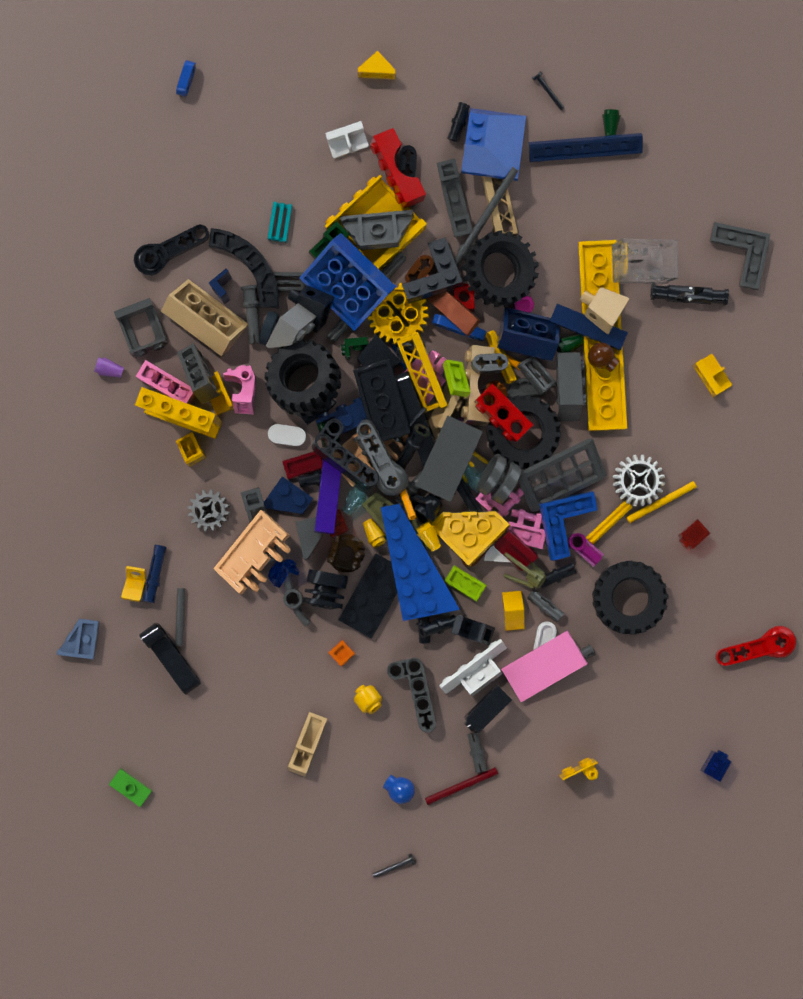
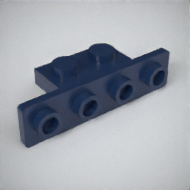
M361 397L354 399L353 404L349 406L343 404L336 407V411L331 414L325 412L318 415V419L315 421L318 426V424L324 421L337 419L343 425L342 434L357 428L362 420H367Z

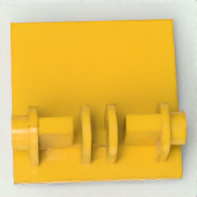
M588 757L579 761V765L574 768L572 766L561 770L562 774L558 775L562 780H565L582 771L589 780H595L598 777L595 764H598V762Z

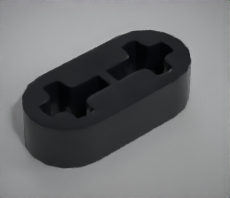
M406 145L402 147L399 156V171L401 173L405 172L406 166H409V172L413 173L409 177L416 176L417 153L413 146ZM408 150L410 154H413V156H410V162H406V156L403 155Z

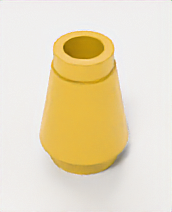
M372 518L362 523L369 545L377 548L386 543V535Z
M430 522L416 529L418 537L431 552L441 547L434 525H431Z

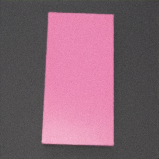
M567 630L503 667L501 670L520 702H523L588 663Z

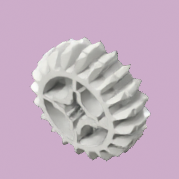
M633 455V461L629 457L625 458L627 465L622 461L619 463L622 469L615 468L619 475H613L614 479H618V482H614L613 486L620 487L615 493L617 494L622 491L623 494L620 496V499L628 497L626 500L627 504L633 500V506H637L638 501H640L641 506H644L645 499L648 504H651V497L655 500L658 499V495L655 492H663L658 486L665 485L664 482L659 481V479H663L665 476L658 475L662 468L655 469L658 462L655 461L651 465V457L644 461V455H641L639 460L637 455ZM641 465L646 467V469L642 473H637L630 467ZM625 472L631 480L627 489L624 485ZM650 473H652L654 480L652 489L647 483V477ZM642 475H644V476L642 477V479H643V480H642L643 484L639 483V484H636L634 487H632V486L635 484V480H636V479H634V478H635V477L638 478V477H641ZM635 488H640L648 494L636 496L631 494V492Z

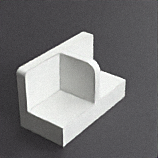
M361 121L325 133L334 159L368 148V142Z

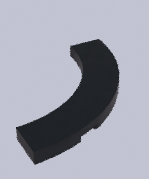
M211 228L209 247L226 251L238 257L252 272L259 291V307L279 309L277 281L265 257L255 246L240 236L229 231Z

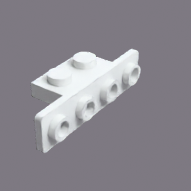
M501 639L492 642L488 649L475 655L472 661L462 665L455 674L446 677L439 685L440 688L447 694L462 683L471 697H473L502 675V672L492 659L507 648Z

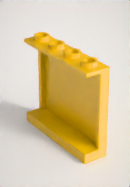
M381 175L377 178L374 176L367 182L368 186L363 191L360 189L353 195L354 199L349 204L346 202L339 208L340 212L336 216L332 215L326 220L325 230H328L336 221L342 226L340 216L411 209L409 207L403 209L401 204L396 202L395 192L382 180ZM413 212L414 217L399 247L360 250L350 236L347 239L381 271L399 252L404 250L427 228V223L422 218L419 219Z
M141 387L135 406L145 409L144 413L213 439L217 438L222 425V420L212 412Z

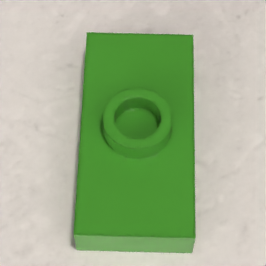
M122 768L109 784L139 807L143 805L152 792L150 788Z

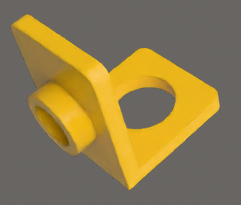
M126 566V581L121 595L122 599L140 602L146 580L145 569ZM131 572H138L141 575H134Z

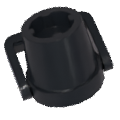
M428 494L426 497L420 495L409 497L416 518L424 524L430 522L432 525L443 506L441 501L431 494Z

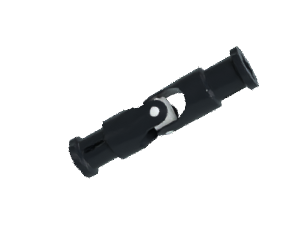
M652 283L650 300L665 299L667 302L709 305L711 303H722L726 306L729 299V289L713 290L710 287L682 285L656 286V284Z

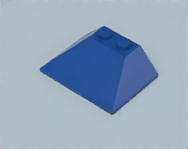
M470 108L461 173L505 179L512 167L519 170L526 116ZM519 171L513 179L514 181H518Z

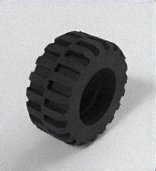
M304 339L301 341L297 340V343L280 347L278 349L279 352L277 354L273 353L270 357L272 359L271 363L268 362L266 366L268 372H265L264 379L267 381L265 386L269 391V395L282 410L291 415L295 413L296 416L303 417L306 414L309 417L314 415L313 412H323V408L326 405L329 407L332 404V398H337L338 392L336 390L341 388L340 379L342 377L337 362L320 343L316 344L312 340H308L307 343ZM305 365L318 367V377L310 388L300 392L288 389L290 376L296 369Z

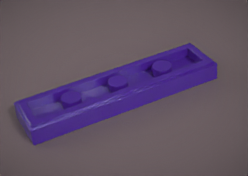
M324 459L314 532L333 535L341 472Z

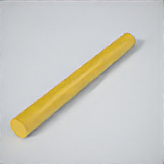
M692 481L627 516L626 519L630 524L692 491L697 486Z

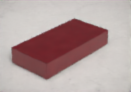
M314 451L282 461L288 480L321 470L323 465L321 457Z

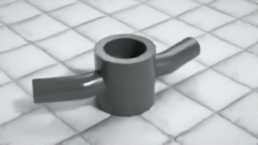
M284 570V586L286 589L283 597L284 604L294 610L296 617L306 627L311 621L302 612L300 607L303 603V595L292 586V570ZM293 592L297 593L299 599L296 605L293 603L289 604L287 600Z

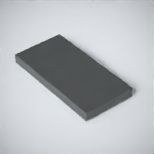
M447 415L416 486L451 502L483 431Z

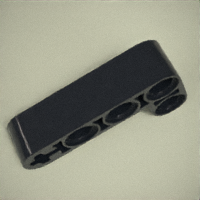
M337 419L329 420L312 442V450L362 489H371L378 481V474L336 442V439L343 431V425ZM329 426H335L337 433H331ZM317 441H324L326 448H320ZM333 452L340 453L341 460H336L333 457ZM354 464L357 468V471L352 472L349 469L348 465ZM367 476L371 478L370 482L365 481Z
M159 623L152 624L139 634L145 645L152 649L185 695L201 684L198 676Z

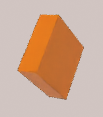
M343 640L328 652L341 667L355 655L354 651Z

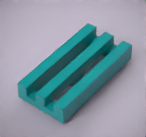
M273 202L268 240L287 243L292 204L287 205L285 203ZM277 208H280L276 236L274 237L272 235ZM284 209H287L283 238H281L280 231Z

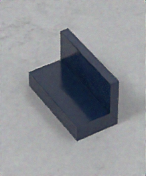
M227 268L209 282L212 290L224 304L230 298L222 286L232 279Z

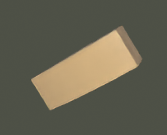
M309 712L288 765V771L303 777L306 776L327 718Z

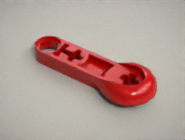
M775 626L759 639L718 650L715 659L718 664L728 666L761 656L785 658L795 650L796 637L789 628ZM779 636L780 639L785 640V643H782L783 647L776 645L775 641H778L777 637ZM741 647L748 650V653H745V657L737 655L735 656L737 660H734V654L731 649H734V652L741 651ZM722 652H727L730 655V659L726 663L720 660L719 656Z

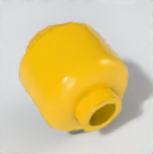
M362 685L356 689L354 702L363 713L373 714L382 706V696L374 686L368 685L365 687V685Z

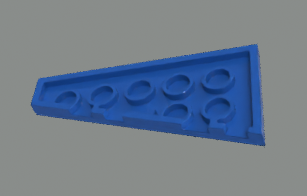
M395 504L381 507L403 621L460 610L401 505Z

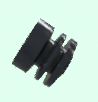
M309 569L307 582L315 586L314 589H305V592L312 593L313 596L312 598L303 597V602L313 607L324 609H342L343 604L335 603V598L344 599L345 596L338 594L337 589H346L348 576Z

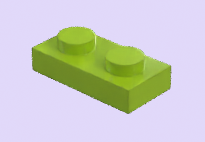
M445 360L442 365L450 395L468 397L471 392L463 362Z

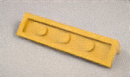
M417 332L397 340L422 406L426 407L427 411L437 407L443 408L448 406L419 333ZM413 340L415 347L412 354L404 351L402 343ZM413 357L422 362L419 371L412 369L410 366ZM420 375L427 377L429 380L426 389L420 387L417 383ZM427 393L435 395L437 402L427 406L425 403Z

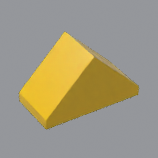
M376 51L358 67V78L395 79L396 70L379 51Z
M193 432L176 440L182 457L189 467L206 459Z
M521 591L502 592L505 631L525 629L524 605Z

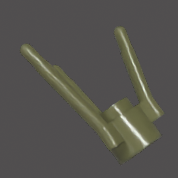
M508 553L504 554L528 573L526 576L528 581L508 574L503 575L505 578L526 585L531 589H534V587L538 589L543 585L546 580L545 572L539 569L534 562L530 563L534 568L530 570Z

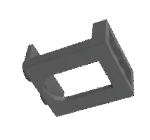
M150 298L114 311L132 357H142L147 354V351L152 349L154 351L160 350L168 343ZM146 312L155 334V341L140 346L128 318Z

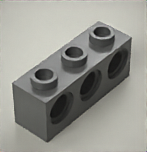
M193 343L178 351L177 354L191 390L202 405L219 396L205 358Z

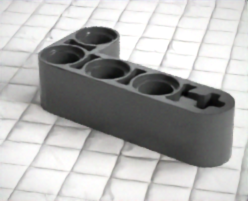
M409 658L390 663L387 668V674L390 678L401 679L408 677L419 728L423 732L433 731L436 721L422 661L418 658ZM412 661H417L420 664V669L416 672H412L409 669V664ZM393 665H398L401 668V673L398 676H393L390 673V668ZM416 680L424 682V688L420 691L413 688V683ZM420 699L428 701V707L424 710L419 709L417 706ZM431 711V714H427V717L433 723L430 724V728H426V726L421 725L424 722V716L419 717V713Z

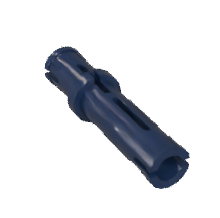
M154 545L148 578L144 583L146 587L142 601L155 603L157 588L160 587L159 579L167 549L165 546Z

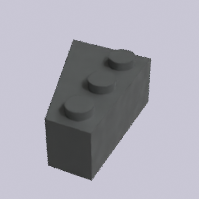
M580 352L557 353L558 421H580L582 408L586 406V394H583L582 388H585V377H582L581 371H584V360H581Z

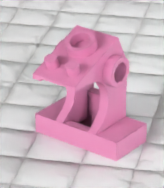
M241 365L236 367L235 370L227 369V372L223 373L225 381L237 382L242 386L241 392L232 396L235 413L254 415L256 379L251 366Z

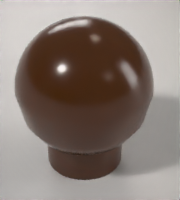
M596 343L589 349L588 360L597 369L605 368L608 372H611L619 363V360L614 357L613 349L607 343Z

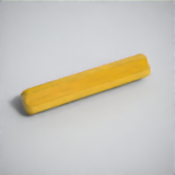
M496 331L487 332L485 337L489 346L495 347L494 354L500 353L506 356L503 349L497 348L498 336ZM499 359L496 360L498 366L500 367L503 364V362H500ZM509 360L507 368L502 371L507 384L517 380Z
M625 500L586 539L590 543L595 544L632 509L631 503L627 504Z

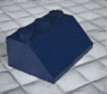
M505 307L498 333L497 348L553 361L559 345L560 326L550 323L551 318Z

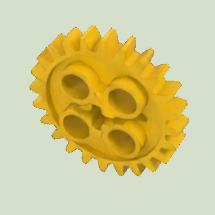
M399 283L398 288H395L371 313L372 316L367 318L368 321H373L369 326L370 328H376L374 330L375 335L381 333L379 336L381 340L386 337V342L389 343L393 339L394 345L397 344V340L412 335L417 331L423 333L421 325L427 326V322L423 319L429 318V315L424 313L429 310L428 307L423 306L427 303L426 299L408 303L402 283ZM397 297H403L404 302L397 305L394 303ZM387 301H390L396 310L401 312L402 317L409 323V327H406L402 320L395 316L393 309L387 304ZM382 309L390 310L389 315L386 317L380 316V311ZM409 311L416 312V317L413 319H408L406 315ZM400 323L402 327L399 331H393V324Z

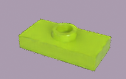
M455 565L444 580V582L476 602L487 586Z

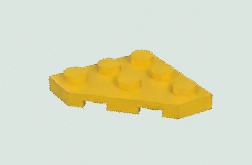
M496 511L442 512L432 523L436 533L468 566H471L511 526Z

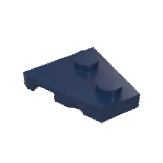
M281 477L264 501L266 509L303 514L314 498L284 477Z

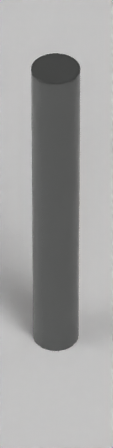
M177 588L175 646H183L185 588Z

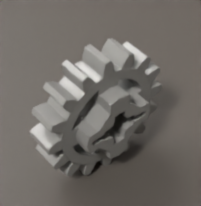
M211 489L209 494L202 490L201 496L197 493L195 494L196 500L190 499L193 505L188 506V509L192 510L188 516L194 517L191 523L197 522L198 529L204 526V531H207L208 527L215 531L216 525L220 528L222 527L221 521L227 522L224 516L230 514L228 511H225L229 504L223 503L226 500L225 497L219 498L221 493L217 492L213 495L214 492ZM205 498H211L209 502H200ZM218 502L221 506V514L217 511L216 506ZM210 506H212L211 510H213V513H208L207 515H205V507L209 508ZM196 508L200 509L201 515L199 518L196 514ZM211 518H216V519H217L215 522L206 523V522L208 521V519H211Z

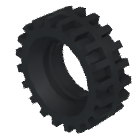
M501 230L485 235L468 249L469 253L463 259L466 261V264L462 266V271H466V276L463 279L464 282L468 281L470 287L467 288L469 292L473 290L476 293L475 299H483V304L485 305L494 304V307L501 305L506 307L527 296L530 293V289L535 287L534 279L538 278L539 273L535 272V268L539 266V263L533 260V257L536 256L535 251L530 253L528 250L530 244L528 242L525 244L521 242L522 236L514 237L512 236L513 232L502 233ZM492 253L505 255L514 266L515 275L513 281L506 287L493 285L484 273L483 265L485 259Z
M517 395L509 400L522 414L532 416L541 426L542 434L538 444L531 449H518L511 445L502 433L504 431L499 426L496 428L491 423L487 426V438L489 448L493 451L494 455L499 454L506 458L507 465L512 462L525 470L553 455L559 445L561 425L556 417V412L550 408L548 403L541 401V398L530 397V395ZM503 409L498 410V417L502 420L506 419V411Z
M625 561L610 566L600 574L601 576L596 580L595 588L592 592V603L597 617L601 619L605 626L615 632L632 635L644 633L654 628L657 622L662 620L664 617L663 613L668 607L666 603L669 597L666 593V583L662 581V576L653 570V567L647 566L643 562ZM629 579L643 584L648 593L647 606L641 613L633 616L624 615L619 612L613 602V592L617 585Z

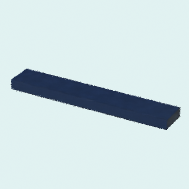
M642 133L529 142V162L643 153Z

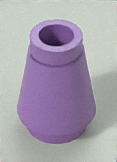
M104 357L98 358L94 372L99 373L98 375L121 378L124 367Z

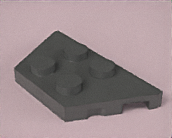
M413 210L340 216V221L360 250L399 247L414 216Z

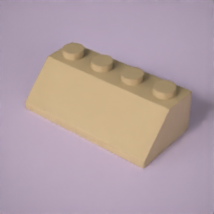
M189 279L168 295L161 312L221 357L234 345L248 326L247 322Z

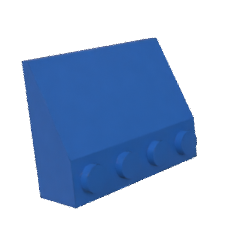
M341 233L326 246L299 277L307 286L334 296L331 309L354 331L396 288Z

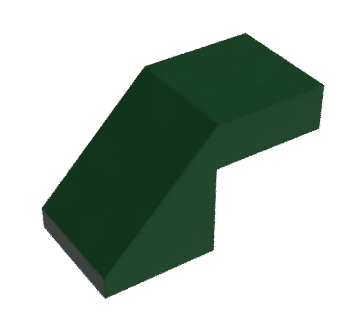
M336 221L323 233V238L309 250V254L316 259L340 233L346 238L350 234Z

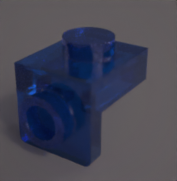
M287 558L286 560L283 559L282 562L276 561L274 566L271 567L268 578L273 586L280 588L289 572L299 575L300 571L293 560Z

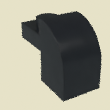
M457 615L451 633L489 646L495 627Z

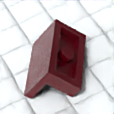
M509 529L494 545L501 554L508 553L526 567L538 558V554ZM513 563L518 569L523 571V569H521L519 566Z

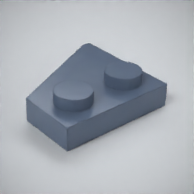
M79 619L74 629L66 637L61 648L58 649L56 655L95 659L100 621Z

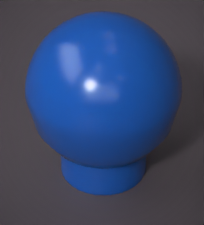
M390 775L383 786L388 791L390 798L397 804L410 802L415 794L414 784L411 780L404 777L396 778Z

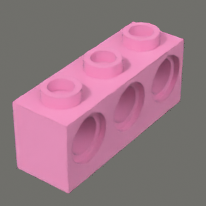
M145 360L136 375L142 382L173 399L191 404L195 398L189 385Z

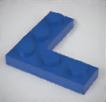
M593 491L539 504L550 560L554 561L570 557L563 519L597 511Z

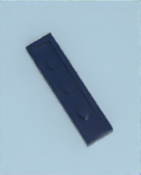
M556 304L549 321L597 342L607 343L619 351L628 332L614 326L610 333L607 334L586 318L584 314L560 304Z

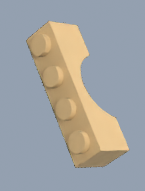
M472 345L465 352L464 359L467 362L465 373L471 392L468 397H462L465 399V406L462 407L461 417L464 418V423L486 426L490 423V417L486 413H480L475 407L476 403L474 401L481 395L478 389V379L481 373H476L472 370L471 361L479 354H494L495 347ZM479 359V361L476 363V365H479L480 368H481L483 365L487 364V363H481L480 359ZM484 399V403H485L486 405H488V406H491V405H492V403H490V402H488L487 400Z

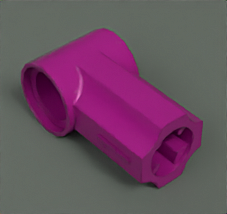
M581 533L571 534L567 539L569 548L574 550L592 567L604 556ZM576 536L581 539L579 547H575L572 543L573 538Z

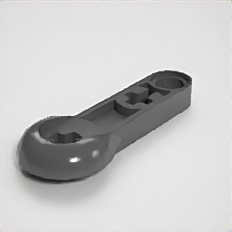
M362 420L357 427V434L378 474L377 486L386 495H399L408 486L407 473L392 460L373 422ZM362 425H369L371 432L369 434L362 433L360 429ZM373 435H375V437L372 438L374 444H379L378 450L370 448L372 442L368 438L372 437ZM389 476L397 478L395 484L388 482Z

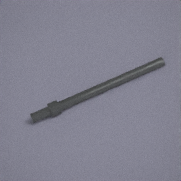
M512 167L465 243L461 244L457 250L458 254L454 259L457 268L464 256L469 253L468 249L474 243L519 170Z

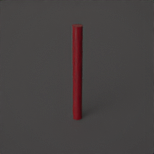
M494 767L425 798L427 805L496 776L498 775L497 769Z

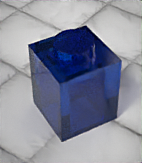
M711 750L700 771L721 782L732 761L727 759L729 755L718 750L716 753Z

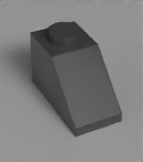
M316 517L295 522L304 560L310 558L323 537L322 533L314 532Z

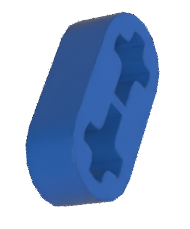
M185 61L177 84V95L184 97L188 95L196 69L195 62Z

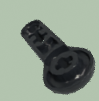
M199 224L160 244L142 245L134 254L135 267L145 275L158 274L169 260L205 243L209 238L208 228ZM198 229L205 230L206 235L204 238L199 239L195 236ZM192 233L193 239L196 242L192 243L191 239L187 241V246L179 245L181 243L180 239L188 240L190 239L189 234ZM146 256L155 257L152 264H149V262L145 263L147 260Z

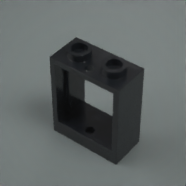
M495 685L464 716L466 720L464 724L472 732L476 730L480 733L512 699L498 685Z

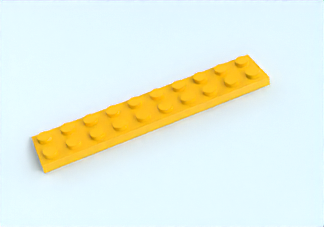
M617 240L578 242L581 296L585 290L595 296L602 287L620 294ZM581 302L582 314H585L588 305ZM620 315L614 327L622 330ZM583 336L588 431L626 430L627 415L623 346L620 351L612 348L615 354L614 357L619 360V363L613 371L608 372L605 368L597 369L593 367L588 360L589 349L594 344L600 342Z

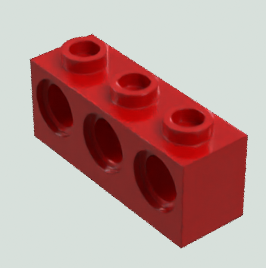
M493 383L474 401L476 409L482 414L486 413L490 417L489 422L496 428L499 426L504 431L502 433L503 436L510 442L512 440L517 442L533 426ZM491 396L493 398V405H486L484 397ZM500 409L505 410L507 413V418L504 420L498 417L497 413ZM513 423L520 425L521 430L519 433L512 431L511 426Z

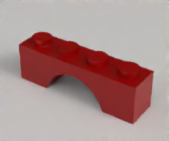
M394 128L374 135L370 148L372 153L376 154L379 159L380 169L385 171L387 175L386 180L389 187L393 188L395 192L396 202L405 209L424 201L426 193L418 177H408L397 169L394 157L399 152L402 144Z

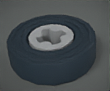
M271 311L268 312L260 333V344L266 346L279 320V314Z

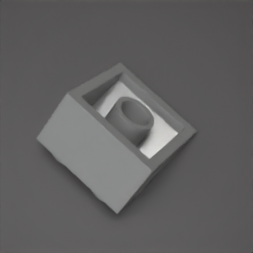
M299 303L279 318L266 347L289 346L297 340L301 341L306 333L309 334L315 326L313 322L316 316Z

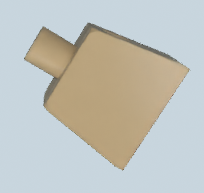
M602 287L595 296L585 290L580 301L588 305L584 314L585 317L609 334L627 305L629 298Z

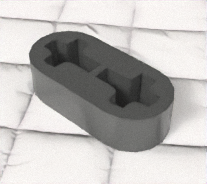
M500 353L479 354L471 361V368L476 373H498L508 366L507 357ZM479 359L481 363H487L483 365L481 368L479 365H476ZM499 359L503 364L499 367L498 364H492V362Z

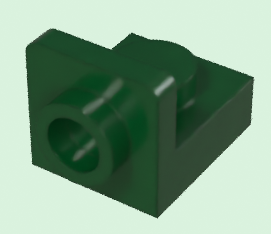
M367 337L344 339L345 344H341L342 356H346V360H350L349 349L363 351L368 345Z

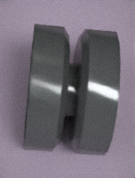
M496 454L482 472L476 490L484 495L491 493V499L502 504L513 491L522 469L512 462L507 465V459Z

